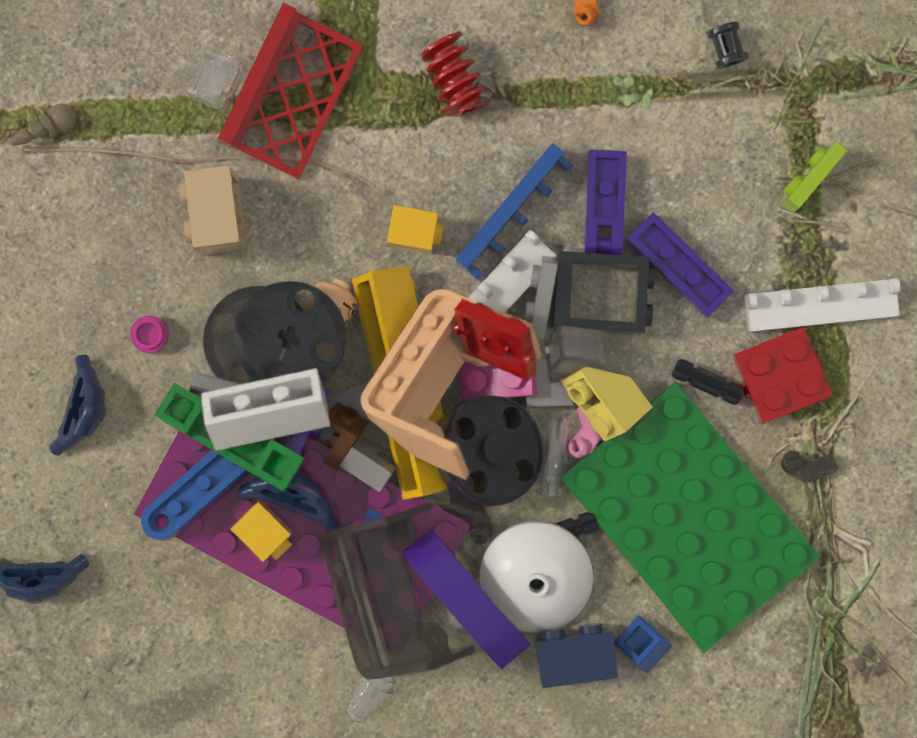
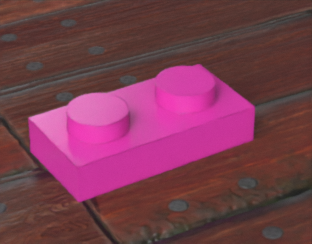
M463 363L460 368L462 401L484 395L505 398L538 396L536 372L528 382L492 365L479 367L470 363Z

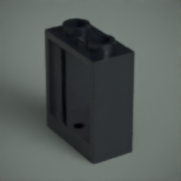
M558 251L556 257L558 259L554 286L552 329L642 335L645 333V326L651 327L653 304H647V290L654 289L655 267L649 266L650 257ZM573 264L637 268L634 322L570 318Z

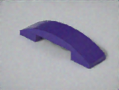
M432 528L402 553L440 601L501 670L530 646L526 638L472 578Z

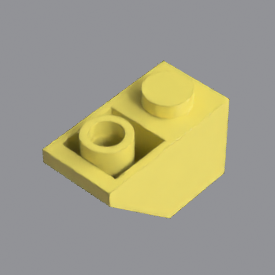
M585 366L560 381L568 391L571 400L579 406L590 421L594 431L601 436L604 442L628 431L653 408L629 376Z

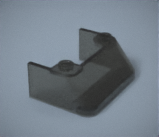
M432 502L343 526L326 532L322 537L321 547L354 663L359 673L368 680L430 672L476 653L474 645L450 649L448 636L440 625L433 621L422 622L406 568L402 549L408 548L413 544L416 527L411 517L434 510Z

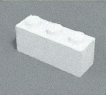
M317 368L201 393L205 427L216 451L330 426L325 392Z

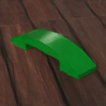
M173 383L154 414L157 418L283 492H286L305 458L272 439L216 451L205 427L202 398L176 383Z

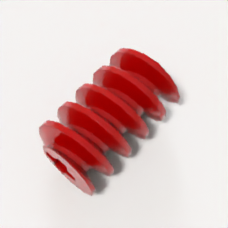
M459 31L437 39L421 54L423 62H432L427 67V73L430 76H437L432 82L434 89L443 90L438 96L440 103H450L444 109L445 116L447 117L465 116L491 103V100L479 101L478 99L486 91L485 86L473 87L472 85L480 77L479 72L467 73L466 71L474 64V60L461 59L460 56L469 48L467 45H455V42L463 35Z

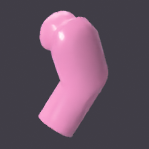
M576 408L582 427L573 440L569 442L568 450L573 457L582 459L594 451L602 438L594 431L582 410Z

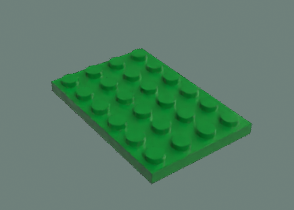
M674 382L650 402L653 408L628 431L605 442L602 441L591 454L589 453L580 459L559 478L587 512L595 515L596 522H598L600 528L701 651L705 653L820 558V556L677 382Z

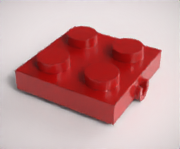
M462 298L454 309L457 323L453 332L457 336L460 335L463 353L529 382L537 370L530 327L517 318H507L493 312L490 307L483 303L475 304Z
M804 326L732 356L743 380L741 386L745 388L744 396L746 398L750 397L761 425L833 396L822 370L824 366L820 364L819 354H815Z

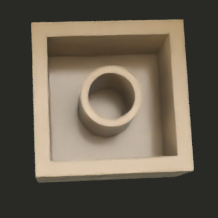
M230 165L183 171L185 182H179V194L182 205H186L189 212V220H184L186 242L191 243L192 247L204 256L248 250L240 182L236 172Z

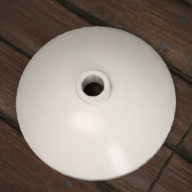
M545 521L522 522L501 532L486 549L480 567V587L518 630L531 633H541L545 630L557 629L571 622L585 607L593 585L592 565L583 544L567 529ZM533 579H541L544 582L543 587L540 589H533L529 584Z

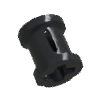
M736 21L717 26L706 32L708 39L713 41L719 59L716 62L718 69L728 68L749 59L748 52L743 51L737 32L740 26Z

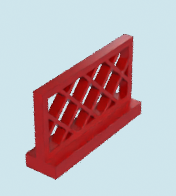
M283 2L218 136L217 142L229 148L232 147L299 180L363 45L296 11V8ZM298 24L313 30L317 45L298 51L293 38ZM320 34L331 40L323 42ZM290 42L293 53L284 55ZM339 43L352 50L345 64L332 68L325 47ZM320 49L327 70L307 76L300 56ZM295 58L302 78L282 84L277 67L280 62ZM343 70L336 82L334 72ZM329 75L333 86L331 96L315 101L309 81ZM274 76L277 86L267 89ZM304 83L311 103L290 109L284 89ZM279 91L286 111L265 118L261 106L263 96ZM327 103L320 115L317 106ZM313 108L318 122L315 129L299 135L292 114ZM258 110L261 120L251 123L256 111ZM288 116L295 137L274 143L268 122ZM263 124L270 145L253 149L241 143L248 129ZM310 137L309 142L306 148L304 149L301 139ZM297 142L301 158L296 169L281 162L277 147ZM272 149L274 158L262 152Z

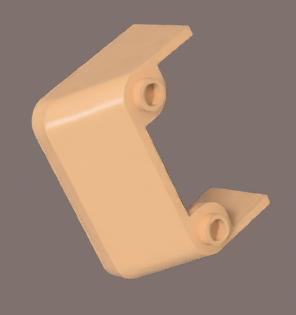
M446 289L432 291L423 299L363 391L361 405L370 420L413 456L466 480L469 471L458 445L446 440L441 427L428 419L464 362L479 367L489 366L490 364L463 353L460 335L457 336L453 332L457 323L454 309L463 298L475 304L479 302ZM490 307L493 310V312L498 313L502 316H505L507 318L514 317ZM521 320L530 327L535 360L539 361L542 354L533 324Z

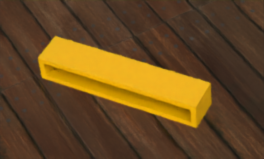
M409 265L374 270L352 278L373 374L376 373L418 309L415 282L411 277ZM441 400L428 419L434 423H437L440 418L444 417ZM388 435L403 500L448 490L436 466L416 458Z

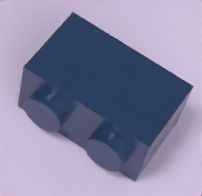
M602 623L579 626L580 632L565 634L564 628L542 631V637L535 638L542 688L619 678L612 631L609 628L603 629Z

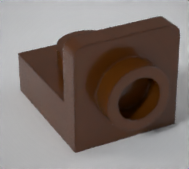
M336 402L328 412L330 426L328 427L335 432L326 445L331 451L324 462L336 471L369 423L354 408L344 406L339 402Z

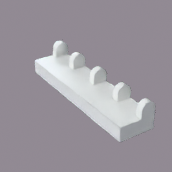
M529 230L470 295L469 299L506 313L530 287L533 266H541L543 255L557 257V255L541 242V239L533 231Z
M898 278L746 294L744 299L748 332L898 317L900 313L897 294L900 293V281Z

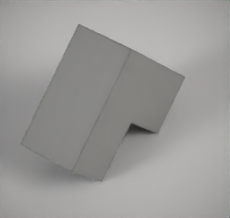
M549 359L535 360L538 396H526V407L574 406V402L569 397L568 391L562 383L550 382Z
M363 436L352 446L340 467L379 493L396 469L394 465L377 455L381 448Z

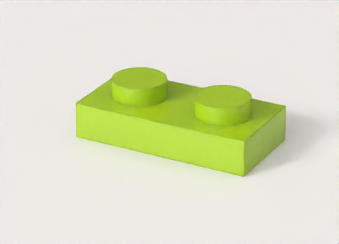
M837 141L828 148L821 145L807 161L812 166L804 177L797 174L783 191L788 196L781 204L792 213L798 210L848 150Z

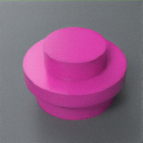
M143 316L133 324L130 336L133 345L138 350L145 353H155L166 345L169 331L166 324L160 318Z

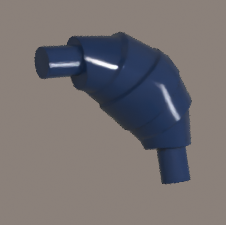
M79 355L75 358L77 374L73 379L72 391L58 431L59 436L49 445L50 451L56 456H60L65 450L73 448L86 437L92 436L106 416L105 390L101 387L88 355Z
M298 470L286 492L279 490L259 477L252 479L251 483L239 487V495L243 500L258 497L263 502L273 503L294 513L302 514L311 520H319L327 532L335 530L339 525V521L332 513L333 509L322 492V487L303 471Z
M82 554L68 563L64 561L26 564L10 562L3 565L0 562V588L6 592L9 598L25 601L30 604H39L59 596L61 591L77 579V574L89 567V562Z

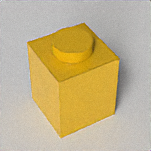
M393 205L387 245L432 254L433 245L441 246L444 224L438 223V213Z
M263 501L257 502L231 528L262 562L270 556L276 561L292 546L287 539L294 532Z

